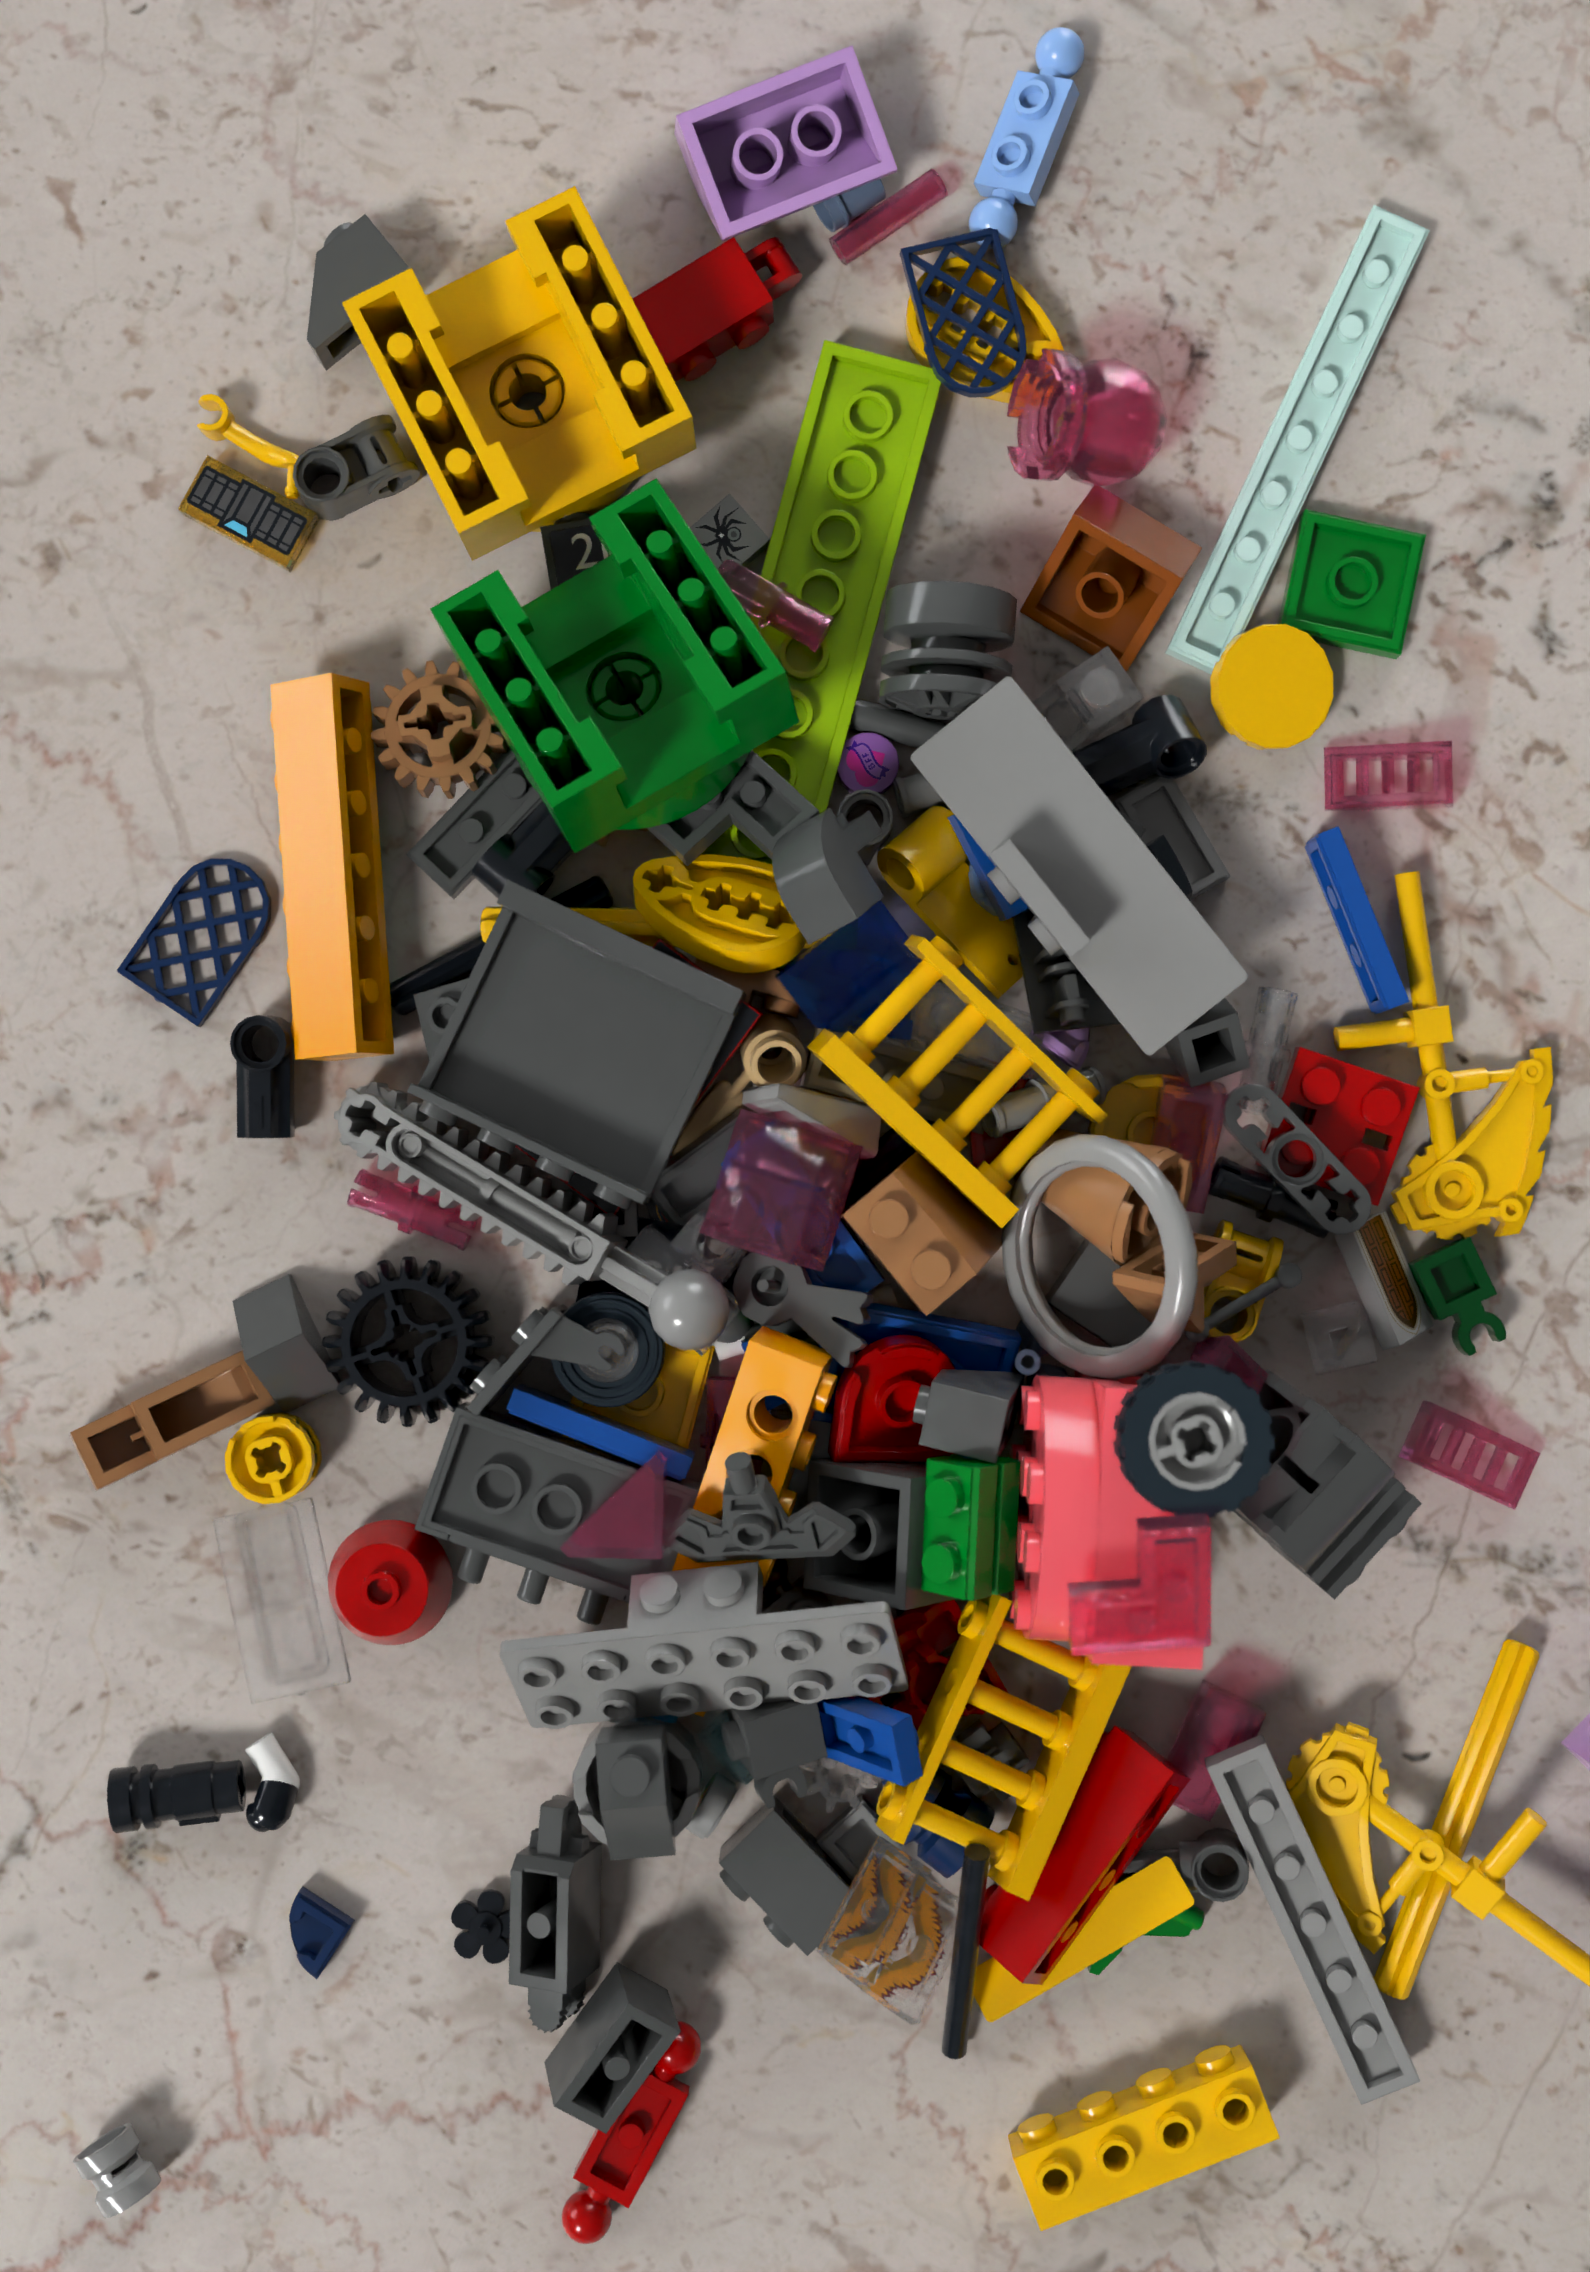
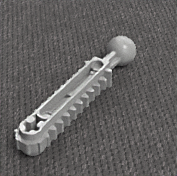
M370 1082L369 1086H361L357 1089L349 1088L346 1091L347 1097L341 1103L339 1111L334 1112V1118L338 1120V1129L342 1135L340 1142L342 1145H349L353 1150H356L358 1157L373 1159L379 1154L377 1168L382 1171H394L399 1166L398 1181L413 1184L420 1179L418 1193L423 1196H434L440 1191L439 1206L442 1208H455L461 1204L460 1218L464 1221H475L481 1216L480 1231L485 1234H494L503 1229L501 1242L503 1245L517 1246L523 1241L522 1256L526 1259H537L544 1254V1270L557 1272L564 1267L562 1283L575 1285L582 1284L586 1280H604L649 1307L648 1310L653 1329L670 1346L684 1351L700 1350L714 1343L725 1330L730 1308L722 1285L709 1273L697 1269H679L668 1275L625 1249L628 1241L616 1234L619 1216L614 1213H599L592 1220L594 1203L591 1201H580L572 1208L573 1192L559 1189L551 1195L552 1180L548 1177H537L532 1182H529L531 1167L528 1165L516 1164L509 1170L510 1155L506 1152H494L488 1157V1144L479 1139H474L467 1145L469 1130L464 1127H453L447 1132V1124L432 1117L426 1120L427 1115L419 1111L422 1103L412 1102L407 1105L408 1094L404 1091L390 1089L388 1084ZM374 1109L373 1117L386 1126L396 1127L390 1132L375 1130L376 1123L370 1118L372 1110Z

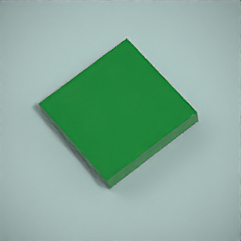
M1305 509L1300 515L1278 624H1288L1307 632L1317 643L1397 659L1402 653L1426 534Z

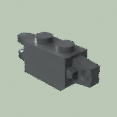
M564 1795L552 1796L551 1800L545 1801L541 1805L539 1828L531 1831L529 1846L516 1854L510 1877L509 1984L528 1987L529 2019L533 2021L532 2026H537L538 2031L541 2029L544 2033L547 2031L552 2033L555 2029L557 2030L567 2020L566 2016L569 2018L580 2011V2008L584 2005L583 2000L586 1998L583 1996V1993L586 1991V1978L600 1967L602 1843L591 1842L588 1835L582 1834L581 1820L578 1815L579 1809L574 1797Z

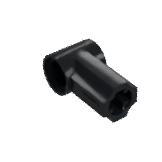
M1161 695L1150 699L1135 712L1132 725L1072 753L1104 794L1109 796L1156 773L1165 779H1177L1188 775L1196 770L1204 761L1207 755V746L1181 699L1174 695Z
M542 802L512 835H503L482 855L472 870V876L498 899L507 880L543 896L555 879L553 873L573 853V850L546 805Z
M257 1015L247 1017L237 1024L232 1032L230 1041L232 1055L236 1060L237 1138L295 1137V1050L291 1034V1023L275 1016ZM263 1026H267L274 1031L279 1043L276 1054L268 1061H263L257 1057L252 1046L253 1036Z

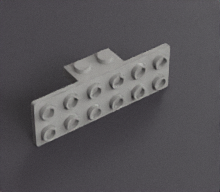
M1012 677L1002 679L911 754L913 764L996 866L987 874L992 883L1010 905L1019 898L1023 900L1036 917L1035 920L1027 925L1031 932L1051 956L1059 949L1063 950L1145 1054H1154L1248 979V974Z
M759 1562L631 1575L627 1628L503 1641L500 1647V1658L527 1719L534 1728L561 1729L573 1724L603 1721L622 1723L633 1718L664 1715L682 1717L689 1716L695 1712L731 1708L751 1710L758 1707L761 1703L794 1700L803 1704H813L824 1699L854 1696L873 1698L887 1693L908 1690V1674L887 1602L879 1601L762 1614L763 1575Z

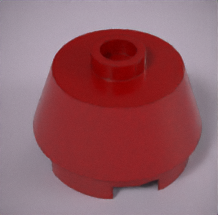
M394 1519L380 1520L358 1528L341 1543L330 1564L328 1592L336 1615L352 1633L371 1643L400 1645L419 1639L438 1624L450 1603L453 1575L447 1554L432 1535L415 1530L416 1525L410 1522Z

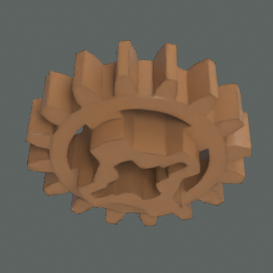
M433 660L426 661L425 676L418 679L412 671L406 668L402 671L403 679L406 683L405 687L399 690L394 686L386 685L383 688L391 701L390 706L373 708V715L378 722L385 726L371 732V739L376 746L387 748L378 756V759L386 770L397 768L394 778L403 788H406L417 779V790L422 797L429 798L435 785H440L446 797L453 799L456 793V783L462 781L474 792L479 789L474 774L480 769L491 775L497 772V768L490 759L491 753H507L508 746L504 738L495 734V732H500L469 679L464 680V672L458 662L453 661L448 667L447 673L440 674ZM449 694L465 698L476 709L471 710L469 705L456 706L450 701ZM418 702V704L414 707L411 713L407 714L409 710ZM447 721L449 725L444 727L443 737L434 739L432 735L437 733L438 723ZM471 745H475L471 752L460 760ZM404 750H410L412 754L425 753L430 758L432 767L415 762L407 756Z

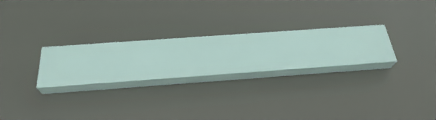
M1373 205L1165 654L1212 674L1215 663L1220 660L1222 653L1226 650L1225 646L1233 637L1245 631L1430 230Z

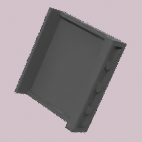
M507 880L497 901V904L502 906L499 916L419 1084L411 1083L407 1092L423 1099L419 1108L420 1112L440 1122L454 1127L458 1117L481 1127L477 1139L490 1146L512 1154L516 1145H519L540 1155L535 1166L553 1176L570 1182L576 1172L597 1182L598 1184L593 1194L616 1206L628 1210L633 1200L641 1204H647L747 995L741 989L517 883Z

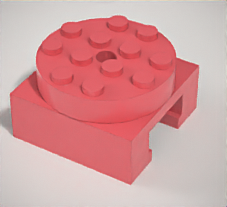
M1076 1370L1075 1377L1036 1375L1031 1386H1020L1018 1423L1024 1425L1023 1445L1012 1444L1010 1449V1458L1021 1461L1016 1543L1018 1579H1015L1014 1591L1009 1592L1008 1599L1012 1601L1008 1614L1010 1619H1014V1628L1022 1630L1025 1639L1078 1642L1092 1664L1202 1670L1210 1518L1202 1519L1199 1516H1190V1519L1177 1517L1173 1513L1165 1510L1162 1511L1152 1505L1134 1490L1135 1488L1125 1478L1120 1469L1119 1458L1115 1455L1113 1442H1116V1430L1113 1427L1115 1417L1120 1415L1123 1407L1121 1401L1127 1392L1131 1393L1138 1385L1136 1381L1145 1374L1117 1380L1090 1377Z

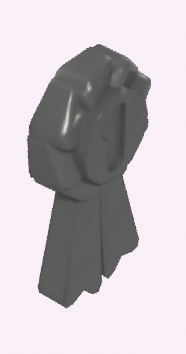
M767 1246L748 1254V1256L742 1259L732 1287L738 1307L745 1317L766 1326H779L793 1320L843 1367L852 1368L855 1352L864 1349L868 1344L865 1339L835 1320L834 1317L861 1325L870 1324V1316L866 1308L873 1301L874 1296L872 1294L812 1285L802 1259L778 1247Z

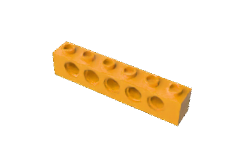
M762 1326L749 1340L693 1509L722 1520L723 1491L725 1480L728 1477L725 1460L733 1453L745 1452L749 1455L761 1456L769 1463L772 1469V1476L767 1479L775 1490L778 1501L788 1517L791 1516L798 1493L788 1490L794 1469L805 1471L818 1436L808 1431L814 1411L818 1410L823 1413L826 1411L838 1376L828 1373L833 1357L825 1349ZM775 1395L786 1400L792 1410V1419L780 1420L773 1417L765 1406V1397ZM678 1553L672 1571L759 1562L763 1575V1587H765L776 1559L695 1562ZM707 1711L695 1712L694 1714L704 1717Z

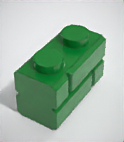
M959 1454L927 1458L921 1583L923 1591L971 1601L991 1597V1594L999 1595L1014 1591L1021 1461L1000 1456L996 1464Z

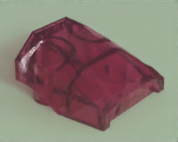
M742 1108L734 1126L718 1182L699 1233L779 1261L823 1271L846 1206L864 1146L820 1134Z

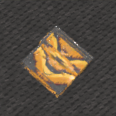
M878 1836L869 1849L816 1951L857 1987L909 2024L914 2025L921 2022L951 1962L959 1897L929 1878L933 1870L881 1836Z

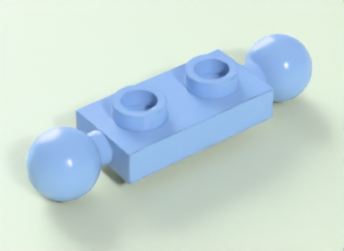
M1053 28L1039 39L1035 50V60L1040 70L1039 74L1017 71L974 180V185L980 196L988 198L981 200L973 208L969 217V230L974 232L987 228L997 229L1002 247L1014 238L1018 228V217L1013 207L1014 203L1036 206L1080 94L1074 80L1068 78L1075 75L1080 69L1084 60V46L1078 34L1069 28ZM978 241L976 243L981 246L983 241Z

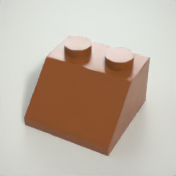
M1095 484L1073 514L1019 612L1125 675L1202 547L1098 484Z

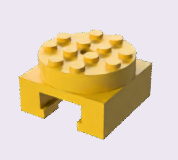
M575 186L505 221L507 230L517 250L425 295L413 269L410 268L342 302L472 561L529 532H541L540 527L554 525L557 520L576 512H584L592 516L616 501L627 490L633 480L697 449L692 415ZM529 392H539L546 396L544 402L538 406L541 415L540 420L534 409L522 410L516 407V403L521 396Z

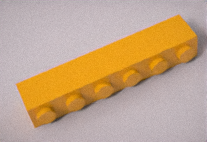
M326 673L271 684L272 710L270 721L274 733L276 763L274 782L278 793L279 849L282 855L283 911L286 916L288 944L287 973L290 978L292 1005L291 1034L294 1040L295 1060L339 1061L394 1054L374 743L371 739L373 729L369 682L335 673Z

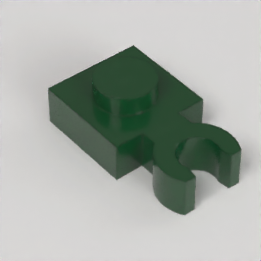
M1462 1237L1408 1263L1434 1320L1441 1321L1453 1316L1455 1323L1452 1328V1340L1462 1354L1471 1356L1477 1353L1470 1339V1332L1477 1324L1481 1323L1486 1327L1492 1341L1500 1342L1506 1339V1330L1502 1321L1496 1315L1485 1312L1481 1301L1496 1295L1497 1292L1470 1237Z

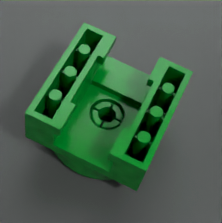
M657 479L652 480L589 517L593 530L610 555L609 557L521 607L499 570H496L430 608L456 660L513 751L526 778L541 797L574 853L584 849L614 830H634L659 826L698 810L723 791L734 779L751 750L799 723L786 671ZM638 698L636 703L641 716L638 715L631 703L627 705L622 704L630 699Z

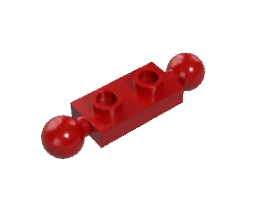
M677 2021L681 2032L609 2131L604 2133L596 2129L575 2168L573 2178L585 2184L588 2188L571 2195L562 2210L563 2228L566 2234L575 2242L591 2244L605 2236L612 2222L610 2199L627 2208L630 2207L689 2095L690 2088L689 2085L679 2081L675 2076L692 2069L698 2062L702 2046L699 2034L690 2024Z

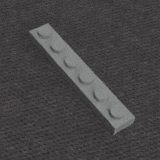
M1263 1734L1204 1758L1208 1773L1361 2105L1420 2082L1415 2066Z

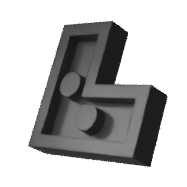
M751 750L734 779L710 802L680 819L647 829L687 866L733 824L772 859L774 846L782 835L817 816L820 812L760 756Z

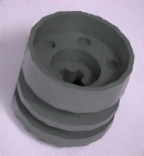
M917 581L900 584L887 590L883 637L893 644L909 649L893 651L882 656L881 672L890 678L880 682L879 703L887 708L901 710L924 718L953 720L1002 679L1011 677L1013 665L1005 659L987 653L1001 651L1013 645L1017 599L1009 592L991 586L955 581Z

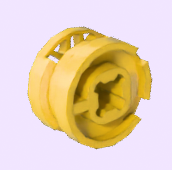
M284 1412L267 1413L241 1425L236 1434L229 1439L224 1455L226 1474L233 1488L246 1499L261 1504L281 1503L304 1491L317 1477L322 1462L321 1443L314 1429L301 1417ZM304 1427L310 1432L312 1437L308 1436L306 1430L303 1429ZM312 1441H314L315 1444H316V1449H315V1450H314V1445H313ZM315 1453H317V1463H316V1466H315Z

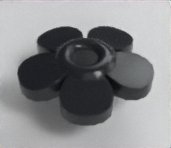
M487 1889L481 1892L477 1906L468 1900L460 1901L455 1906L451 1915L452 1923L457 1928L465 1930L457 1935L454 1947L463 1958L471 1959L476 1956L481 1945H483L484 1958L491 1964H498L508 1957L509 1942L507 1939L510 1936V1910L500 1914L505 1904V1898L501 1892Z

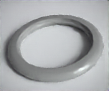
M1077 1134L1055 1141L1029 1162L1016 1180L1009 1200L1019 1209L1002 1229L1003 1267L1011 1298L1023 1323L1039 1345L1061 1364L1084 1375L1096 1378L1117 1380L1140 1375L1161 1362L1181 1338L1193 1311L1198 1284L1197 1248L1189 1216L1173 1185L1155 1163L1134 1147L1104 1135ZM1080 1167L1104 1168L1118 1174L1130 1183L1147 1204L1158 1227L1164 1250L1165 1284L1161 1305L1153 1323L1144 1334L1130 1343L1111 1348L1090 1345L1078 1339L1063 1326L1049 1307L1040 1288L1033 1261L1032 1234L1036 1211L1042 1196L1052 1181L1065 1172Z

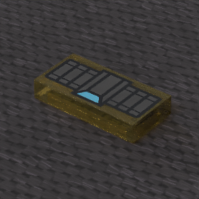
M208 455L178 508L182 515L290 573L320 520L315 512Z

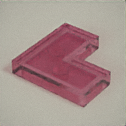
M1207 1513L1136 1518L1137 1578L1067 1583L1069 1644L1072 1656L1211 1646V1525Z

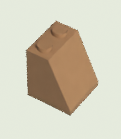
M917 1151L840 1214L908 1298L926 1316L978 1274L1002 1246L1003 1228H1000L981 1213Z

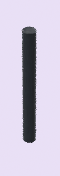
M969 1844L964 1849L942 2040V2052L950 2059L963 2058L967 2052L990 1860V1850L982 1844Z

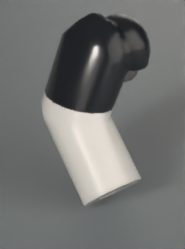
M271 1732L245 1749L262 1777L254 1803L248 1804L246 1809L248 1824L258 1832L276 1830L286 1823L291 1817L300 1787L298 1773Z

